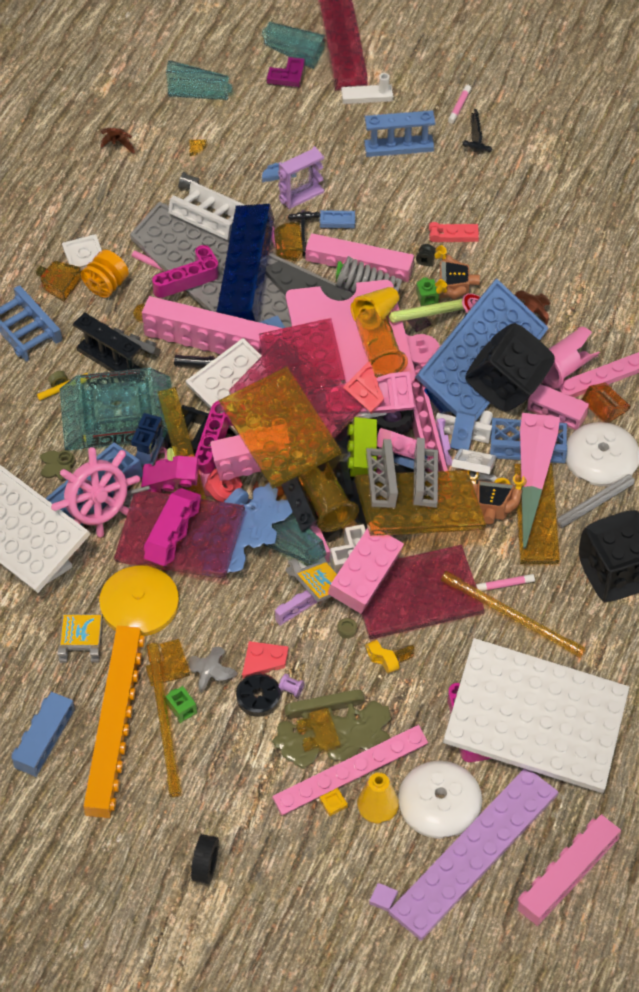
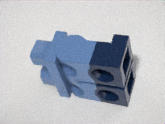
M147 413L143 414L131 441V445L137 447L135 457L140 460L141 467H144L145 464H152L154 466L164 443V437H162V417Z

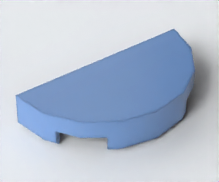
M279 163L267 166V169L262 173V183L279 180Z

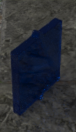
M428 388L424 389L431 402L434 403L441 414L454 415Z

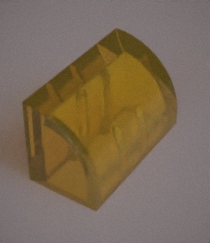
M293 222L284 223L274 230L276 256L286 260L297 261L303 251L300 224Z

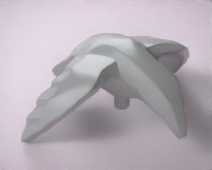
M213 647L211 653L206 658H198L194 655L189 658L190 670L200 673L198 681L200 693H203L211 677L221 681L238 675L234 669L226 668L218 663L219 658L225 653L222 647Z

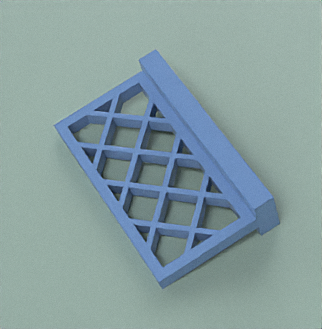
M492 418L491 455H496V458L521 460L520 441H515L520 438V432L515 427L521 426V420ZM559 423V429L563 431L558 434L557 441L561 444H555L550 462L565 463L567 423ZM496 425H504L506 428L500 430ZM511 431V432H513L515 435L512 436V437H509V436H507L505 433ZM501 436L504 440H497V438Z

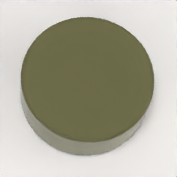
M57 371L49 376L48 381L54 387L66 382L68 378L64 371Z
M351 618L340 620L337 625L338 634L345 639L354 637L357 633V623Z

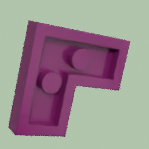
M288 57L286 69L269 67L267 84L300 87L305 59Z

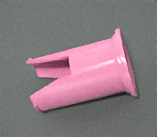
M583 326L579 327L576 331L549 348L555 356V360L542 381L544 385L552 389L561 387L564 378L593 358L598 357L599 351L593 354H589L586 351L578 353L577 351L592 333L589 329Z

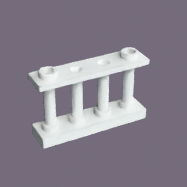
M192 181L189 195L186 198L181 199L176 196L170 198L168 213L228 240L231 238L233 224L236 221L240 220L247 224L249 223L251 207ZM193 200H196L201 204L199 206H196L191 202ZM211 207L216 209V211L212 213L205 209ZM225 213L231 217L227 220L220 216Z

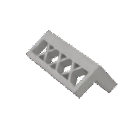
M417 437L414 451L413 505L437 508L438 450L426 449L425 438ZM425 455L433 456V459L428 461L425 459ZM428 467L433 472L427 474L424 469ZM429 481L432 486L427 487L424 485V482ZM428 494L431 498H433V500L422 498L424 495Z
M384 439L382 449L366 448L372 507L395 508L398 490L391 439ZM371 455L381 456V459L377 461ZM377 467L383 472L378 474L373 470ZM380 481L384 486L380 488L375 483ZM382 495L386 500H376V497Z

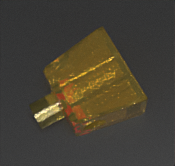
M53 261L48 268L39 266L36 271V275L41 277L42 288L65 302L82 280L80 267L59 261Z

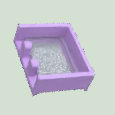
M315 146L312 150L304 152L288 161L279 162V200L288 209L324 193V189L318 184L323 181V177L318 171L323 169L320 161L324 159V156Z

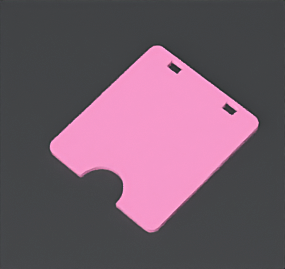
M378 280L356 283L355 294L344 301L330 299L323 293L321 287L291 289L286 292L287 308L305 389L308 394L319 395L343 388L367 362L371 363L376 378L390 373L410 371L411 384L415 382L416 373L403 322L392 323L389 319L391 312L399 311L398 303L375 330L368 331L360 327L362 324L359 321L355 322L351 314L350 305L357 296L386 287L394 288L391 281ZM327 384H338V387L327 388Z

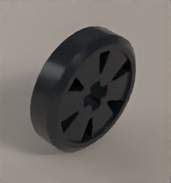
M262 673L246 676L240 681L236 689L237 704L243 712L251 716L259 717L272 713L278 707L281 700V690L278 682L273 677ZM262 693V696L255 697V694Z

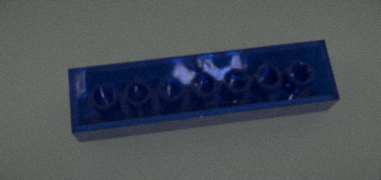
M270 204L237 205L235 207L217 306L218 313L255 322L258 321L274 224V215Z

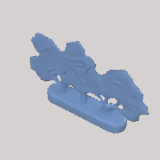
M267 484L265 487L255 488L253 499L248 504H246L249 498L248 493L242 488L235 489L195 534L192 544L198 550L207 549L213 542L212 549L205 550L198 556L199 562L204 565L203 573L210 574L215 572L221 575L240 571L243 569L246 560L244 547L250 545L252 548H256L264 543L267 545L275 543L277 532L272 528V523L284 521L293 512L288 500H276L278 493L276 487ZM254 506L255 509L252 510V509H250V508H248V507ZM242 509V511H243V513H244L243 516H241V517L237 518L236 520L232 521V519H233V518L239 513V511ZM230 524L233 528L230 534L225 537H219L218 535ZM219 541L223 544L222 551H218L217 548Z

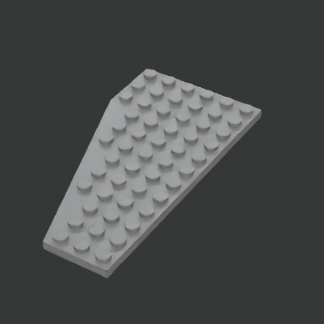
M160 201L130 233V239L164 271L195 262V249L200 245L209 246L218 260V278L185 291L202 307L213 312L255 322H262L278 315L285 328L292 330L286 296L268 278L264 271V268L277 261L286 263L330 284H336L233 235L226 240L169 214V205Z

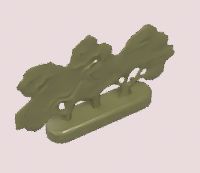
M351 690L292 702L284 706L286 717H303V719L297 725L288 721L280 722L277 726L278 734L272 740L275 748L281 749L282 757L293 761L295 765L302 769L312 764L322 749L327 750L329 758L343 762L358 755L360 748L368 750L391 738L386 731L381 729L391 719L389 707L382 706L374 700L369 702L365 709L361 711L355 709L354 706L362 704L365 700L363 690ZM348 708L346 717L334 716L332 714L333 710ZM327 713L328 720L326 723L317 725L311 721L310 715ZM355 714L360 716L359 720L356 719ZM306 723L308 729L304 735H300L301 727H306ZM310 725H314L315 729H311ZM297 727V731L293 732V728Z

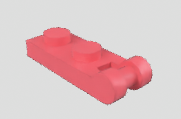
M437 222L429 224V231L431 232L429 239L432 242H478L479 240L478 224H439Z

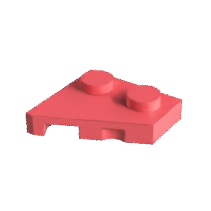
M367 362L343 387L370 414L384 401L370 362Z
M249 641L242 679L251 674L259 672L265 674L271 670L285 668L289 651L288 646Z

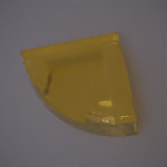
M189 140V155H198V152L206 148L207 140Z

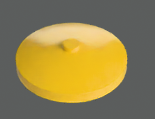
M131 566L116 572L106 581L100 593L99 603L103 619L113 630L116 631L117 625L141 627L142 635L149 636L163 630L172 622L178 610L179 597L175 583L163 571L150 566Z

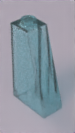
M269 22L262 31L264 45L288 57L305 59V66L311 69H315L325 48V35L273 22Z
M168 60L166 70L168 97L228 100L229 93H232V83H229V76Z
M292 514L284 521L272 523V528L277 532L275 543L262 544L310 565L327 555L323 540L310 529L304 533L301 532L296 518Z

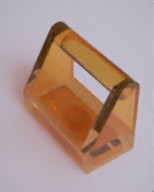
M607 383L589 386L581 399L588 403L589 408L606 423L612 422L631 408ZM604 391L606 394H608L619 406H616L602 392Z

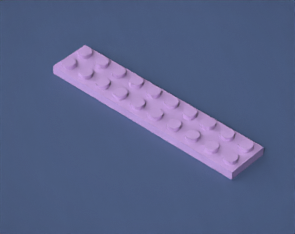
M523 769L389 910V915L422 941L558 796V791L533 771Z

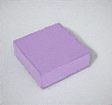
M378 883L369 904L389 912L398 891Z

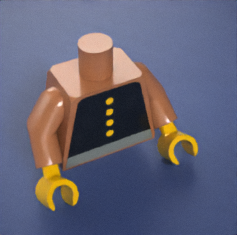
M439 245L436 248L435 258H442V261H440V279L435 283L437 287L436 292L440 294V298L456 300L469 294V285H480V275L469 274L468 264H463L453 259L449 254H446L447 250L444 246Z
M470 470L467 471V476L470 479L469 500L473 508L478 510V516L483 517L484 523L493 524L495 519L503 520L508 513H511L519 506L523 491L521 487L527 482L524 476L521 482H517L519 475H514L513 481L516 487L512 484L479 481L476 484L479 472H476L475 477H471Z

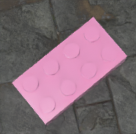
M286 424L210 442L220 481L231 480L243 475L249 476L256 472L269 471L280 467L287 460H291L292 464H295Z
M370 524L332 581L327 594L362 614L400 555L404 543Z

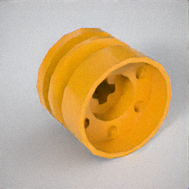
M105 249L101 250L93 258L92 262H89L81 271V278L87 288L103 298L109 297L129 275L125 262L117 254Z

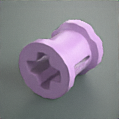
M284 674L279 683V688L281 691L285 690L298 698L305 682L290 678L289 674Z

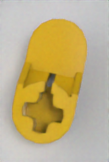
M378 640L365 644L371 662L383 665L388 674L399 670V663L393 651L383 649Z

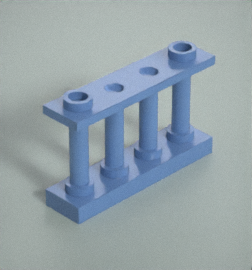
M433 110L365 116L366 129L371 131V139L364 140L366 157L434 152L432 135H428L429 126L435 125ZM422 126L420 136H411L412 127ZM405 128V136L394 138L395 129ZM388 129V138L377 139L378 130Z
M19 285L14 288V299L0 307V315L17 305L22 306L24 310L4 322L0 320V334L14 348L16 355L22 357L27 362L29 360L27 350L46 339H52L57 344L62 341L60 328ZM27 316L34 319L33 322L14 333L8 329V327ZM37 327L44 330L42 334L25 344L18 340V338Z

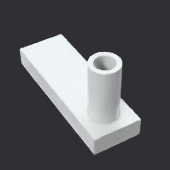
M381 73L379 75V85L342 87L343 104L393 101L392 85H389V74Z
M483 411L480 421H475L471 440L489 444L492 431L490 423L493 417L490 411ZM437 413L435 423H437V419L444 418V433L453 435L456 417Z

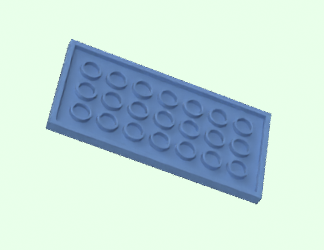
M496 278L417 373L415 378L454 415L457 414V411L475 414L476 421L490 402L470 386L465 376L482 348L495 334L512 323L522 326L538 340L542 338L549 328Z

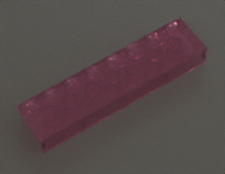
M317 0L334 91H340L342 87L367 86L368 75L353 1Z

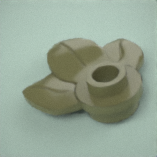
M52 450L39 456L40 459L46 463L41 471V476L46 478L57 476L59 480L64 479L60 475V471L65 469L71 472L70 467L75 462L74 455L66 450L61 452Z

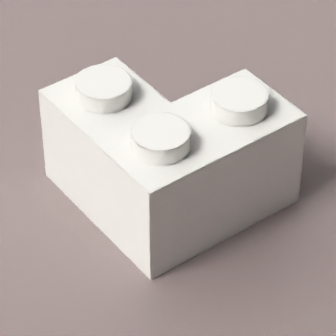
M364 524L346 527L344 530L345 545L330 548V564L337 574L366 531Z

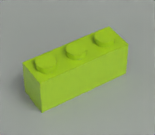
M354 417L352 424L348 425L347 434L350 435L347 446L350 457H348L347 466L350 469V476L368 478L366 448L377 449V419ZM371 455L372 458L377 460V456Z

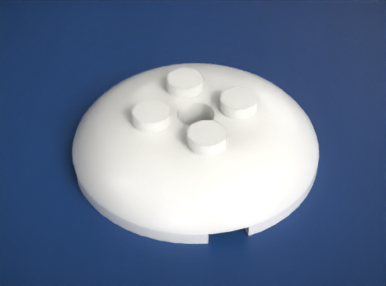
M606 422L589 423L579 427L568 438L565 462L569 470L577 478L581 477L589 481V484L595 486H610L628 474L633 475L639 466V446L634 437L620 426Z
M431 761L414 768L404 778L398 795L401 814L407 824L418 833L437 839L462 834L480 815L482 808V793L476 779L463 767L448 761ZM443 794H444V797H445V798L440 799V798H437L436 796H437V795H443Z

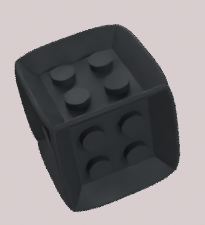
M512 323L495 334L482 348L469 367L465 379L488 402L498 409L508 412L525 402L539 387L551 369L555 356L528 330L516 323Z
M637 510L624 511L597 520L586 526L582 531L579 544L580 561L593 589L603 602L616 601L639 593V512Z

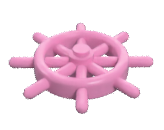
M90 447L88 449L89 462L80 466L73 474L65 469L60 471V475L68 480L64 492V500L53 503L51 509L57 511L66 507L77 523L96 525V534L99 538H102L104 536L103 523L112 519L118 512L126 516L131 514V510L123 505L127 496V486L140 482V477L135 475L126 479L123 472L118 468L126 455L124 450H120L112 463L105 460H97L95 448ZM98 471H106L99 481ZM90 475H91V481H89V480L87 479V477L90 476ZM113 475L115 483L106 485ZM79 488L82 489L83 493L77 495ZM115 491L113 498L108 496L109 492ZM86 501L81 510L79 511L77 503ZM103 502L108 504L104 509L101 506ZM94 505V514H87Z

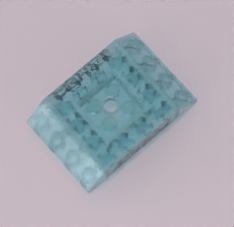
M151 367L76 375L60 388L65 450L110 446L114 442L117 445L129 444L144 413L162 417V437L165 438L167 433L171 435H176L177 433L170 376ZM115 401L121 402V404L117 406L113 405L112 403Z

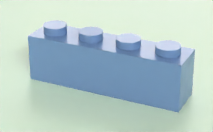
M51 692L48 698H44L41 710L38 714L34 715L31 727L28 731L24 732L20 746L15 748L11 758L15 769L37 777L75 711L73 700Z

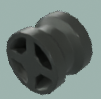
M422 244L416 255V261L423 266H430L433 263L434 254L437 252L436 248L430 244Z

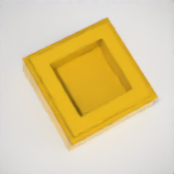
M338 788L319 797L329 817L348 808V804Z

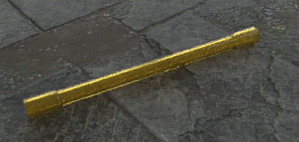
M447 570L443 574L441 581L466 593L563 647L579 658L582 657L586 647L571 639H567L500 602Z
M150 643L147 645V652L151 665L167 771V785L169 797L174 798L181 796L182 793L176 768L160 663V650L158 643Z

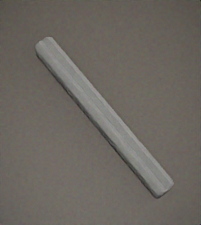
M630 474L624 476L557 517L556 524L560 528L565 527L632 486L635 479Z

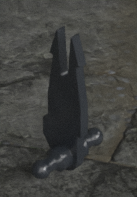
M474 109V113H471L472 141L464 140L462 145L470 147V149L477 153L479 151L490 153L492 147L485 146L482 143L483 136L479 113L477 109Z
M302 210L296 214L288 215L289 220L297 219L301 221L302 256H306L307 220L319 218L320 212L318 211L311 213L310 211Z

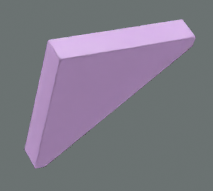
M437 419L436 427L446 466L449 467L452 466L453 460L448 452L451 449L448 435H444L445 419Z

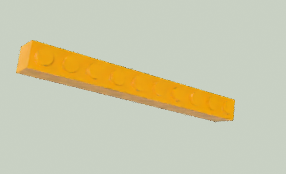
M118 625L116 627L83 806L85 816L110 818L111 811H115L116 808L114 794L119 791L120 780L117 777L118 773H122L123 761L120 760L121 755H125L126 752L124 738L129 734V724H127L128 718L132 717L133 708L130 706L131 700H135L136 689L133 687L134 682H138L139 671L137 670V665H141L142 660L140 647L143 648L145 643V636L141 633V627Z

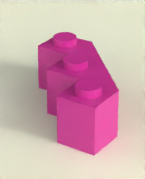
M175 456L172 461L168 459L156 461L155 466L145 464L141 487L150 486V489L143 491V493L156 496L157 494H162L163 490L172 492L174 489L178 490L180 486L191 487L192 485H197L198 457Z
M183 488L171 493L144 545V559L162 566H166L174 560L177 542L187 535L189 518L199 513L200 494Z

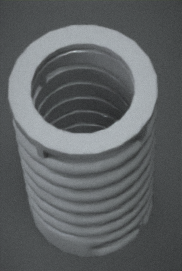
M348 256L335 286L345 288L348 291L353 283L351 293H355L356 283L389 280L398 292L402 279L395 276L390 277L389 273L383 274L382 270L377 271L375 267L370 268L368 264L364 266L363 262L358 263L357 259Z

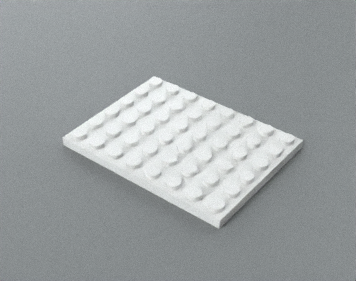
M474 638L443 743L603 793L630 686Z

